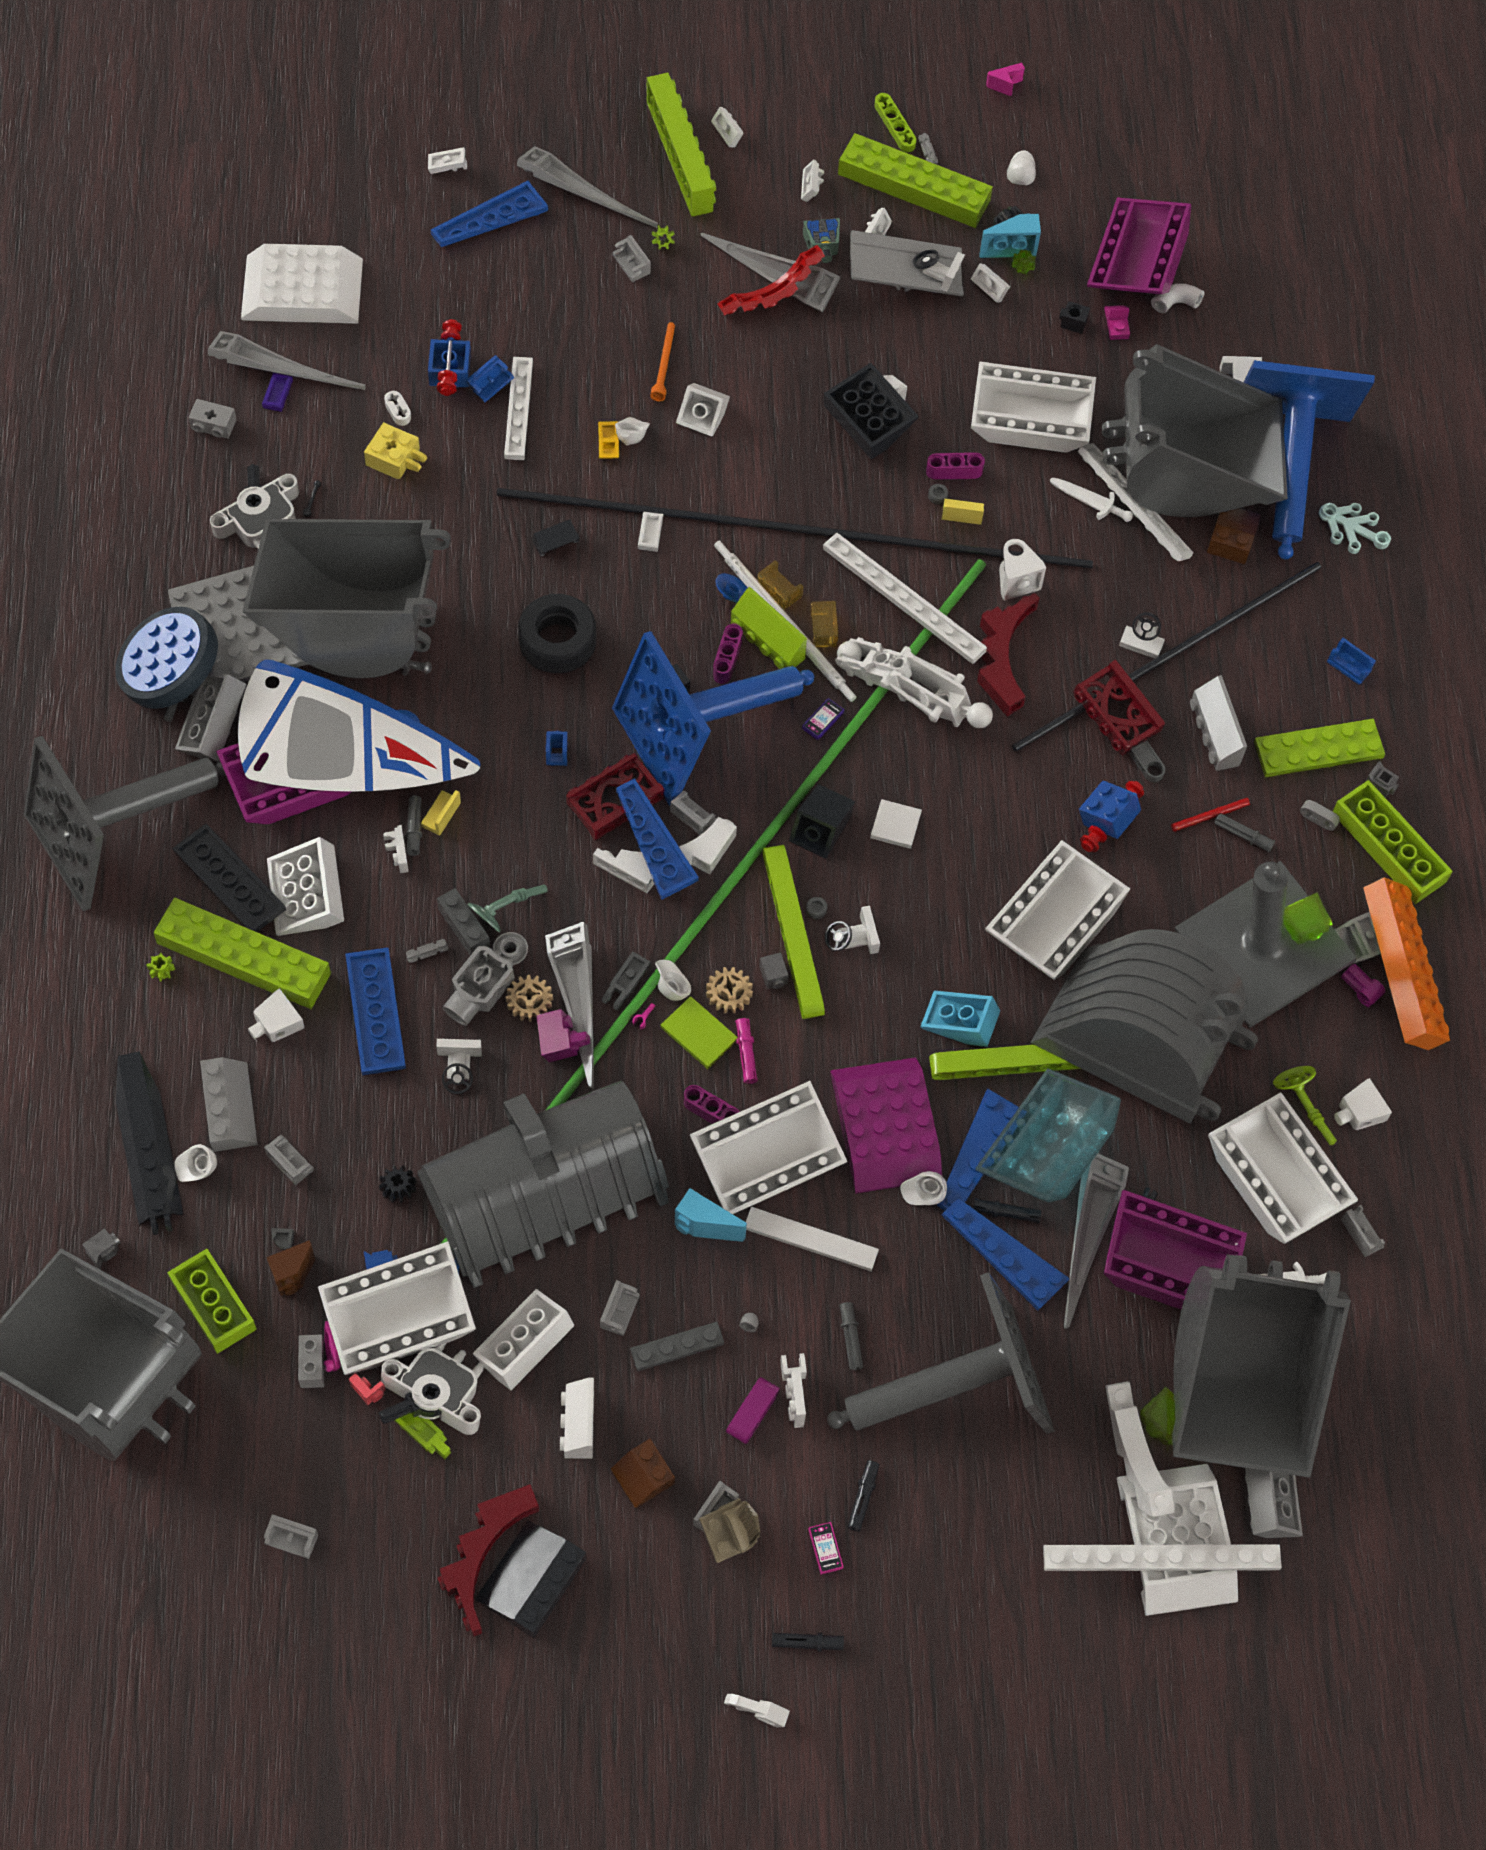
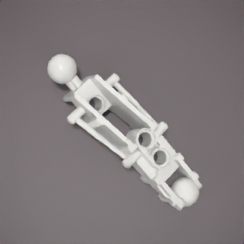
M858 637L857 640L850 638L849 641H845L838 647L835 661L839 667L846 670L848 676L853 677L855 675L865 680L869 686L876 684L896 693L900 701L905 702L908 700L922 710L932 722L936 723L940 717L952 721L954 727H958L964 717H966L971 726L985 728L992 721L993 713L989 705L982 702L971 705L965 686L961 684L965 678L964 675L958 673L956 676L913 655L908 646H905L899 653L883 648L881 643L876 642L874 644ZM916 682L922 683L923 685H925L926 687H928L930 690H932L934 693L930 692L929 690H927L926 688H924V687H922L921 685L917 684Z

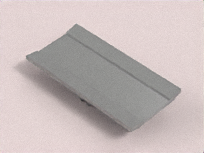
M852 230L850 237L851 277L854 280L892 285L897 290H900V287H904L905 291L917 289L963 297L961 265L946 292L940 289L943 282L924 274V269H917L913 264V259L917 254L932 249L939 253L940 258L938 262L950 268L957 253H962V248ZM927 254V256H931L932 258H936L937 256L935 254ZM924 256L920 257V258L917 260V262H916L917 265L921 263V259H922Z

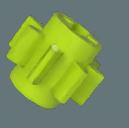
M658 225V231L652 232V235L656 237L652 240V243H658L659 250L661 247H666L668 250V245L675 243L674 239L671 238L674 235V231L669 232L668 225L665 228H661ZM666 234L667 239L660 241L659 236Z
M162 953L155 957L151 956V963L146 964L147 969L150 971V977L154 978L156 976L160 982L167 977L171 978L170 971L175 970L174 964H171V957L168 956L166 958Z

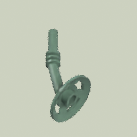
M544 884L529 889L513 890L511 894L491 903L489 906L486 905L484 908L474 903H468L467 905L500 933V926L494 917L495 911L512 902H522L527 900L528 897L546 893L547 886Z

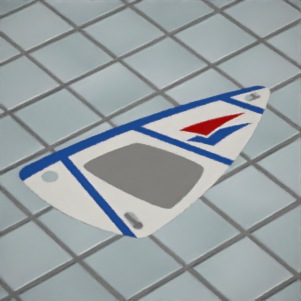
M263 660L256 666L246 687L239 715L238 742L244 773L251 780L310 790L379 791L417 787L472 775L480 769V762L476 757L423 724L377 700L307 671L274 660ZM270 676H275L279 679L280 684L278 687L270 689L265 685V680ZM264 752L268 753L269 758L260 771H255L254 765L261 754ZM459 758L468 762L466 769L454 765L453 761Z

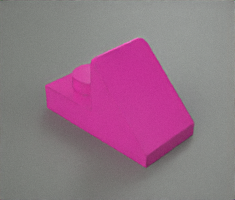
M1019 63L989 71L986 86L1011 96L1013 84L1023 81L1025 70L1023 64Z
M1124 305L1105 306L1110 340L1129 339L1130 331L1127 320L1129 308Z

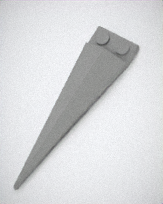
M534 146L518 158L517 166L527 172H533L534 177L657 228V222L603 193L563 164L552 153Z
M700 233L703 238L772 283L783 276L796 262ZM810 265L808 267L812 273L805 280L795 282L798 290L792 296L806 306L808 305L823 313L840 277L823 268Z
M220 331L208 348L209 356H214L217 359H227V363L365 390L364 384L302 365L238 334Z
M1370 912L1360 915L1335 929L1357 958L1352 964L1366 961L1381 954Z
M581 922L545 935L547 954L568 1015L571 1017L573 1031H577V1033L587 1032L590 1036L591 1044L579 1047V1052L588 1086L593 1089L592 948L589 944L587 925Z
M1094 1151L1088 1153L1085 1171L1081 1174L1064 1329L1070 1327L1090 1267L1120 1200L1121 1192L1125 1189L1129 1167Z

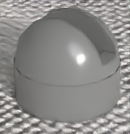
M746 1313L741 1318L739 1326L744 1331L756 1332L759 1320L754 1313Z

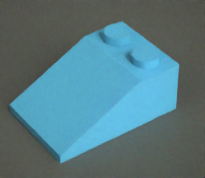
M1019 214L984 230L979 257H1036L1041 234L1039 214Z
M934 991L920 1027L967 1045L987 1047L1001 1010L993 996Z
M692 1189L687 1191L675 1209L674 1225L678 1231L685 1235L690 1234L694 1237L743 1242L746 1238V1222Z

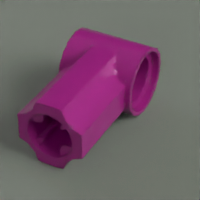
M1356 964L1351 965L1341 976L1356 992L1358 1000L1366 1007H1370L1386 993L1384 986L1378 980H1371Z

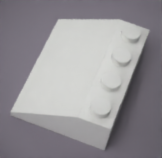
M318 837L267 858L270 889L286 907V911L274 919L276 935L281 936L325 929L344 921L333 844Z

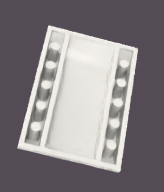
M261 245L247 255L241 320L358 324L363 258L343 246Z
M979 362L971 429L991 443L1065 453L1089 444L1096 377Z
M1061 840L985 930L1055 980L1070 968L1113 917L1130 891V888Z
M811 1081L690 1134L722 1208L731 1214L749 1208L847 1162Z
M1282 1093L1275 1095L1208 1134L1218 1164L1266 1232L1284 1244L1358 1201Z
M449 1242L318 1287L344 1375L379 1367L386 1360H399L419 1353L424 1349L433 1348L459 1339L476 1330Z

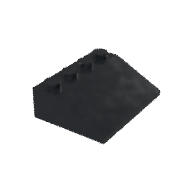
M869 363L824 393V407L871 460L887 450L919 418L917 413L872 363Z
M527 1521L475 1598V1601L527 1635L535 1638L586 1561V1552L568 1540Z

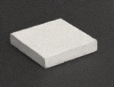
M881 799L870 838L911 849L922 810Z

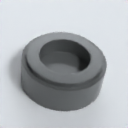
M942 484L932 485L928 492L929 500L934 504H943L944 499H948V489Z
M820 897L809 899L806 904L807 915L812 919L823 918L827 913L826 901Z

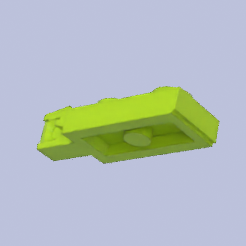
M412 1413L394 1420L431 1454L436 1451L444 1459L451 1454V1449L444 1443L447 1438L429 1419L419 1416L413 1417Z

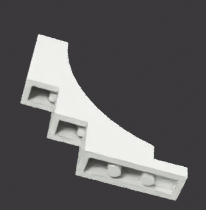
M718 817L703 834L689 843L679 846L690 865L711 874L736 837L737 826L728 819ZM599 848L594 852V865L648 894L654 885L642 852L621 849L616 858L609 851H602Z
M1130 1382L1106 1385L1117 1454L1124 1458L1127 1480L1135 1486L1138 1508L1151 1517L1175 1513L1171 1488L1167 1486L1160 1476L1149 1451L1137 1407L1133 1404Z

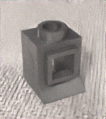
M1380 761L1366 779L1385 798L1389 793L1393 795L1399 786L1397 784L1399 776L1383 767Z
M104 1228L83 1243L82 1246L98 1269L101 1270L103 1261L105 1263L118 1254V1245L121 1242L113 1232L109 1234Z

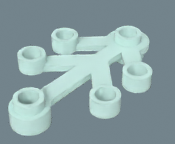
M1326 503L1321 506L1319 516L1323 521L1328 522L1332 533L1330 541L1333 544H1340L1343 539V533L1338 529L1337 523L1344 527L1349 541L1348 551L1352 554L1358 553L1361 548L1355 532L1373 541L1378 549L1388 547L1391 541L1389 533L1385 531L1374 533L1359 525L1367 523L1370 526H1375L1379 521L1377 513L1371 512L1368 515L1359 516L1362 507L1358 503H1352L1349 506L1337 507L1333 503ZM1344 514H1350L1351 516H1354V517L1346 518V517H1344V516H1342V515H1344Z

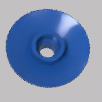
M726 573L719 574L715 580L716 586L723 596L735 603L739 601L748 588L739 578Z

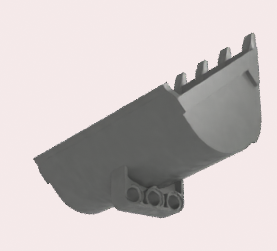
M621 1080L539 1113L535 1112L524 1093L504 1101L503 1106L510 1124L509 1126L422 1165L421 1170L417 1171L447 1242L450 1244L455 1260L460 1267L459 1269L463 1277L468 1275L473 1288L483 1285L479 1270L500 1262L505 1274L515 1271L512 1261L513 1256L531 1249L536 1261L546 1257L543 1243L560 1236L563 1237L567 1247L576 1244L574 1230L593 1222L598 1234L606 1231L605 1216L622 1208L628 1220L638 1217L635 1202L654 1194L659 1206L669 1203L666 1188H669L662 1160L661 1158L658 1159L655 1153L649 1130L628 1087Z

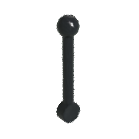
M319 480L314 481V489L308 506L303 510L305 517L311 516L310 509L317 490L321 487Z

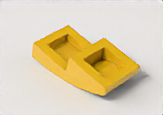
M618 421L598 422L599 459L619 458V438L615 428V424Z

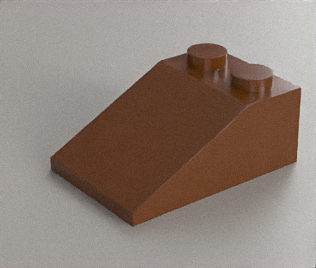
M1240 508L1221 512L1207 553L1245 564L1261 515Z

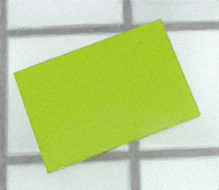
M691 996L661 1024L662 1030L707 1069L729 1050L738 1038Z

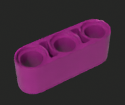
M935 453L928 457L926 474L929 478L935 480L979 478L983 473L985 459L980 453Z
M737 624L726 626L714 661L713 678L719 684H725L730 681L740 652L743 630Z
M690 1085L684 1091V1106L711 1124L740 1112L734 1106L700 1086ZM695 1095L699 1097V1099L696 1101H691L690 1099H688V1097ZM710 1106H714L718 1110L715 1112H710L707 1110V1108Z
M760 1377L733 1417L726 1433L747 1444L778 1396L780 1388Z

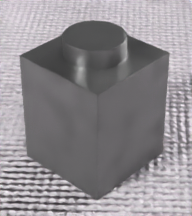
M781 952L760 958L759 967L767 989H779L788 983V972Z

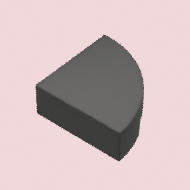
M271 1228L273 1240L281 1250L284 1251L293 1247L294 1229Z

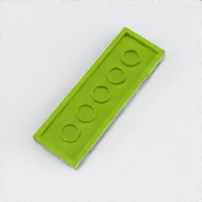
M1374 719L1257 737L1254 740L1265 777L1381 759L1385 756Z

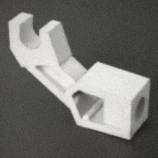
M727 1694L724 1702L726 1705L735 1706L737 1710L755 1713V1717L758 1720L776 1728L785 1727L790 1712L769 1701L760 1700V1702L735 1694Z

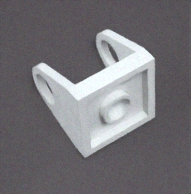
M1020 539L1007 541L1003 549L1004 561L1000 564L999 568L1001 595L1004 601L1041 590L1046 571L1044 562L1024 541ZM1016 544L1021 546L1024 552L1019 556H1013L1008 552V547Z

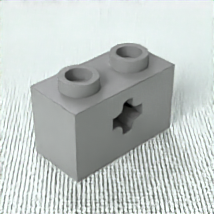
M196 399L188 419L191 429L196 432H204L215 437L229 439L236 422L234 408Z
M299 1335L298 1381L300 1387H324L323 1336Z

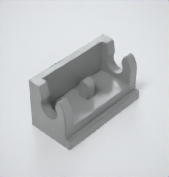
M631 235L615 244L617 250L613 252V256L632 282L650 274L651 262Z
M682 791L671 801L670 812L701 835L716 821V815L706 812L689 798L686 791Z
M282 1135L264 1147L266 1155L295 1186L314 1171V1167Z
M1359 1205L1354 1211L1352 1209L1346 1211L1341 1221L1364 1257H1367L1384 1248L1385 1241L1379 1239L1362 1212L1364 1210L1362 1205Z
M616 1280L600 1319V1328L624 1336L640 1296L637 1293L638 1289Z
M719 1481L695 1516L693 1525L703 1531L698 1518L738 1499L739 1494Z
M272 1514L264 1538H266L264 1544L309 1559L318 1538V1532L314 1528Z

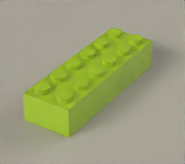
M1369 780L1337 801L1333 812L1339 816L1341 824L1393 881L1408 886L1412 893L1411 900L1414 904L1420 902L1448 881L1453 871Z

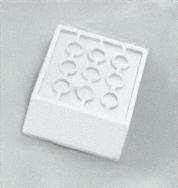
M1208 1464L1158 1471L1167 1486L1171 1488L1175 1513L1151 1517L1138 1508L1135 1486L1127 1480V1476L1117 1477L1121 1501L1125 1500L1134 1545H1231L1217 1480ZM1237 1570L1140 1571L1143 1583L1141 1597L1145 1616L1238 1602Z

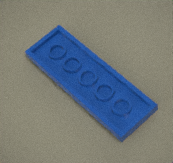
M389 948L345 954L362 1075L406 1069Z

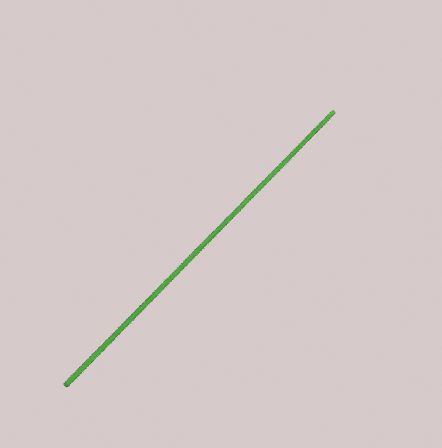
M977 560L940 607V612L946 616L949 614L985 568L986 563L983 560ZM924 628L909 647L913 655H917L933 634L928 629ZM878 686L664 960H669L673 963L678 960L761 854L763 848L768 845L888 692V689ZM658 969L654 971L593 1049L594 1065L656 988L660 979ZM583 1063L547 1109L565 1103L586 1077ZM445 1237V1239L441 1242V1244L447 1242L446 1237Z

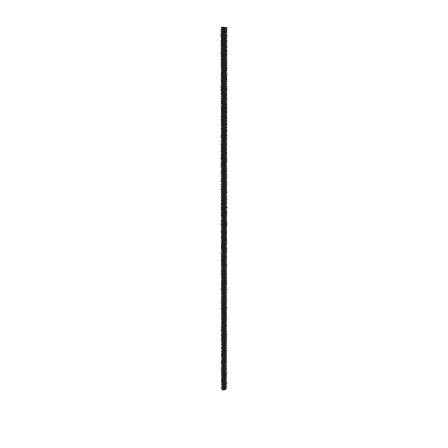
M497 488V496L642 514L643 512L663 514V516L830 537L838 533L846 539L1004 558L1003 549ZM1008 550V552L1013 556H1019L1023 553L1019 551ZM1036 554L1044 563L1093 568L1092 560Z

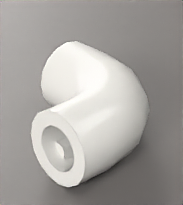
M1173 284L1169 293L1156 294L1151 300V304L1160 313H1166L1176 303H1184L1197 308L1203 300L1204 291L1188 284Z

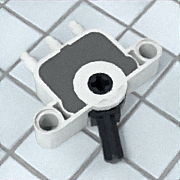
M251 464L247 467L248 486H245L244 490L240 492L236 502L213 514L210 518L212 533L216 538L224 539L236 532L247 546L259 549L266 519H296L294 507L290 501L299 495L297 479L292 474L282 475L264 486L260 485L259 466Z
M447 1343L422 1350L409 1367L395 1359L386 1360L382 1365L381 1381L386 1388L405 1398V1401L380 1411L379 1418L381 1422L387 1424L412 1413L413 1417L419 1416L424 1419L441 1417V1421L466 1435L476 1433L479 1428L481 1413L470 1402L475 1396L477 1379L483 1372L484 1366L479 1362L471 1370L461 1364L466 1356L464 1350H460L453 1359L442 1353ZM393 1372L396 1375H388L387 1373ZM470 1418V1419H473L474 1421H473V1422H468V1421H466L465 1419Z

